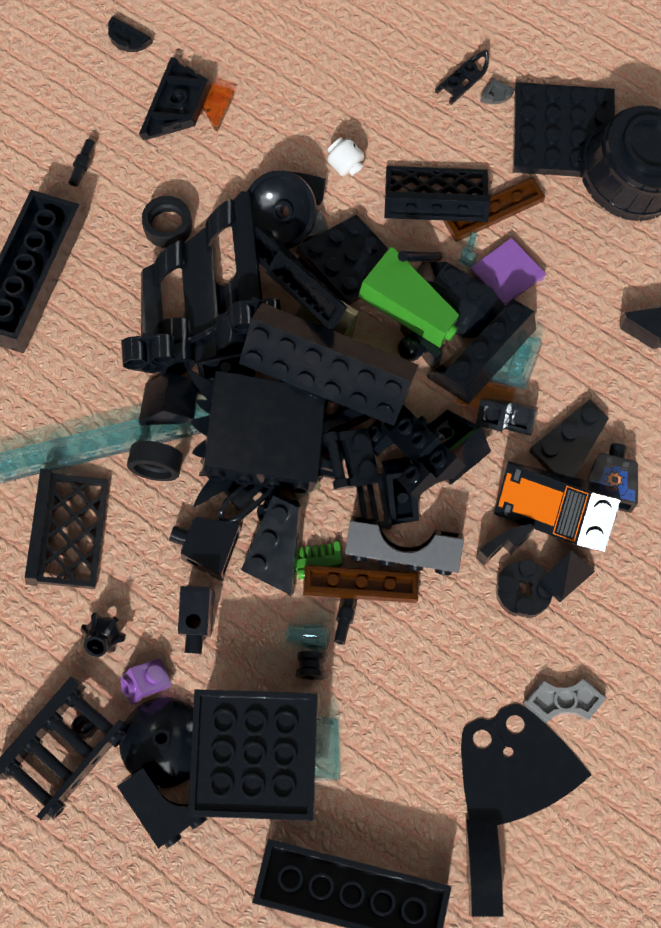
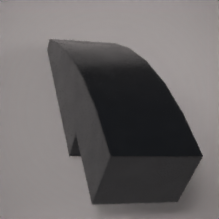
M466 819L469 916L504 917L497 820Z

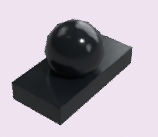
M401 324L400 331L405 337L400 340L397 346L400 357L413 362L422 356L431 369L440 365L442 351L435 344Z

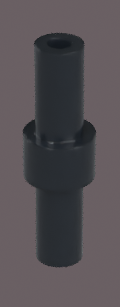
M91 139L85 140L80 154L76 155L73 162L74 169L68 183L74 187H78L83 173L88 170L90 165V156L95 146V142Z
M344 598L342 607L338 608L336 617L338 625L334 638L336 644L345 645L349 625L353 624L355 611L353 610L355 599Z

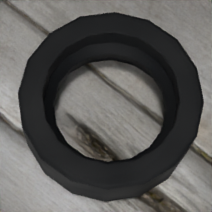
M173 196L155 198L145 206L142 212L144 233L147 239L156 246L167 248L179 240L185 242L192 232L191 213L188 206L179 198ZM164 212H174L182 218L181 226L171 232L155 230L152 226V221L158 214Z
M138 441L131 445L127 467L132 473L143 478L156 481H173L180 475L183 455L178 449L167 444L154 441Z

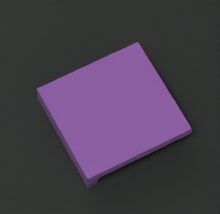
M512 238L470 267V271L478 280L491 287L505 306L535 283L541 282L546 275Z

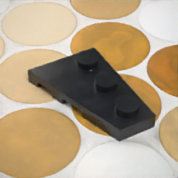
M588 400L533 445L529 452L547 471L575 477L609 418L591 400Z
M276 493L272 496L241 570L292 596L295 591L294 574L297 567L296 550L297 540H299L302 506Z

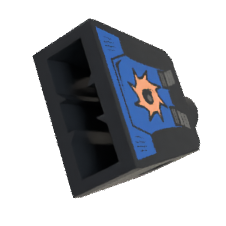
M613 443L610 445L609 455L604 453L598 454L587 481L619 488L621 501L618 510L632 513L638 504V463L625 459L627 451L625 445Z
M180 586L178 634L186 636L184 653L202 654L203 637H211L215 592L210 587ZM200 617V625L197 628H191L192 619Z

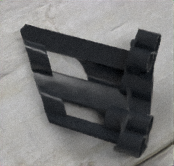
M241 191L235 199H230L219 205L208 217L203 230L186 243L183 240L172 243L160 253L154 264L142 270L141 336L127 337L123 340L121 338L122 365L124 368L146 373L161 372V375L169 372L182 375L188 372L187 369L191 370L197 364L196 361L242 352L251 318L262 303L281 310L280 298L279 300L274 298L262 299L252 196L250 192ZM232 227L236 274L229 284L222 286L216 282L212 242L221 231ZM181 268L185 306L183 318L172 317L163 320L160 284L169 273Z

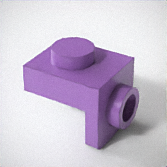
M161 659L131 667L120 678L122 692L128 697L131 705L138 703L142 697L166 690L172 685Z

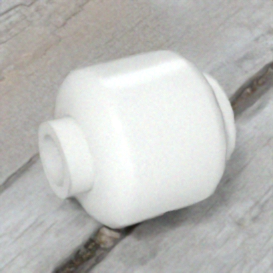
M341 137L328 148L327 161L340 176H346L349 173L354 176L363 168L361 162L364 159V152L351 138L343 139Z

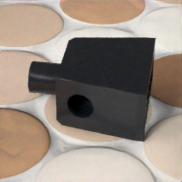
M194 517L189 530L174 526L169 541L183 546L180 554L184 562L223 581L241 533L240 524Z

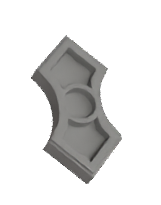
M582 679L574 686L566 688L555 687L542 681L523 705L545 724L553 717L562 714L576 715L588 721L607 697L585 679Z

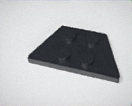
M171 57L139 132L142 140H149L194 127L211 88L209 80L200 74H196L190 67H184L179 64L175 57Z

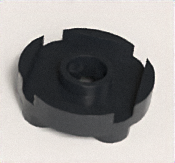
M530 559L516 561L506 566L500 573L496 584V597L500 606L507 613L516 617L518 615L520 617L533 618L543 613L553 597L540 583L541 579L548 572L541 565L536 564ZM519 583L529 584L531 586V595L528 596L526 593L519 594Z

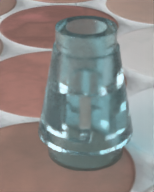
M323 623L288 625L286 642L317 652L320 649L327 650L330 628L323 626Z

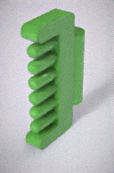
M338 541L334 542V555L332 544L328 543L326 545L328 556H326L325 545L321 544L319 546L320 557L317 545L312 547L314 557H312L311 547L306 546L307 558H305L304 548L302 546L299 547L300 559H298L296 550L297 567L295 569V572L298 571V579H303L305 565L341 566L340 543Z

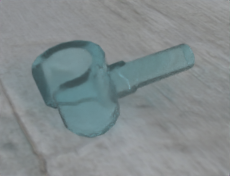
M471 233L468 244L463 248L462 256L459 260L468 267L474 264L478 256L477 253L472 251L477 238L476 233Z

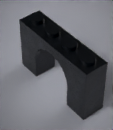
M143 766L117 784L118 789L158 849L163 845L166 848L171 847L182 838L180 835L182 831L189 826L193 830L208 819L207 817L188 816L189 804H178L164 797Z

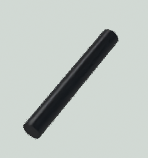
M400 251L398 253V259L401 262L440 261L443 257L441 251Z

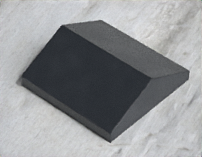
M169 372L147 382L144 389L139 425L191 423L195 419L197 407L195 400L198 399L199 389L192 379Z

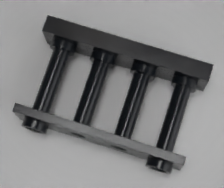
M70 677L0 757V780L14 778L44 806L37 814L40 820L55 819L63 812L66 807L64 802L109 749L112 746L117 747L127 736L125 731L130 726L122 720H118L115 725L111 724L83 698L84 694L82 692L86 686L73 677ZM69 707H75L105 734L104 738L94 749L63 722L62 715ZM49 730L58 733L85 758L74 773L42 745L43 741L41 739ZM28 754H34L65 782L53 797L22 769L23 765L21 762Z

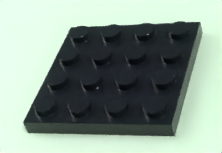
M516 82L514 90L512 172L581 177L579 171L581 148L587 137L597 127L615 116V89Z
M194 689L188 816L313 821L318 693Z

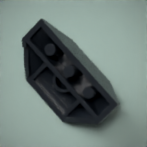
M422 262L416 270L459 314L455 326L458 327L456 335L461 338L478 337L505 307L491 287L448 262Z

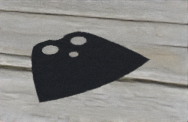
M513 704L501 709L498 715L491 720L478 719L466 725L463 730L461 759L469 820H497V825L527 817L562 799L591 776L570 748L539 717L519 704ZM516 715L523 719L525 727L520 734H512L507 730L506 721L510 716ZM479 730H485L491 735V744L486 749H479L473 743V735ZM506 747L513 749L514 754L510 758L505 757L503 754V750Z

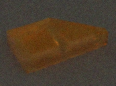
M211 83L203 110L214 131L218 132L234 98V90Z

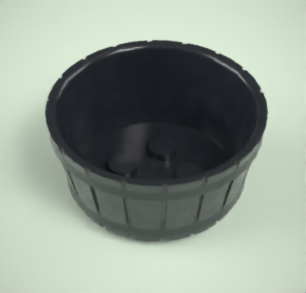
M644 105L627 108L616 114L611 120L597 127L587 137L580 151L579 171L588 193L606 211L627 220L647 221L661 216V109L653 106L644 107Z

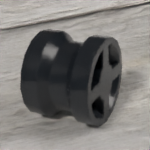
M300 651L297 653V660L300 662L299 668L296 670L297 678L305 680L325 679V671L322 669L323 663L326 662L325 653L316 651Z

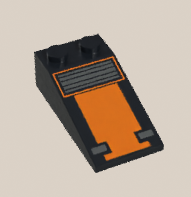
M508 461L494 514L522 525L532 524L535 530L579 546L605 552L621 498L619 488Z

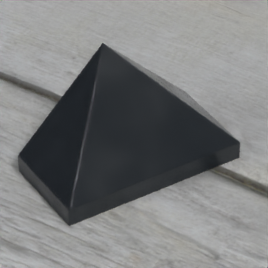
M571 550L541 579L540 583L561 602L588 579L595 570L576 551Z

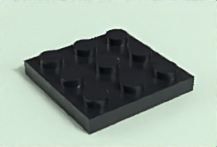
M356 214L298 245L296 253L341 301L351 305L361 299L358 296L362 282L385 255L388 248Z

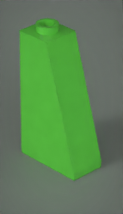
M390 247L362 282L358 297L440 348L446 339L451 341L456 334L458 327L455 324L459 314L408 262H401L398 259L399 252Z

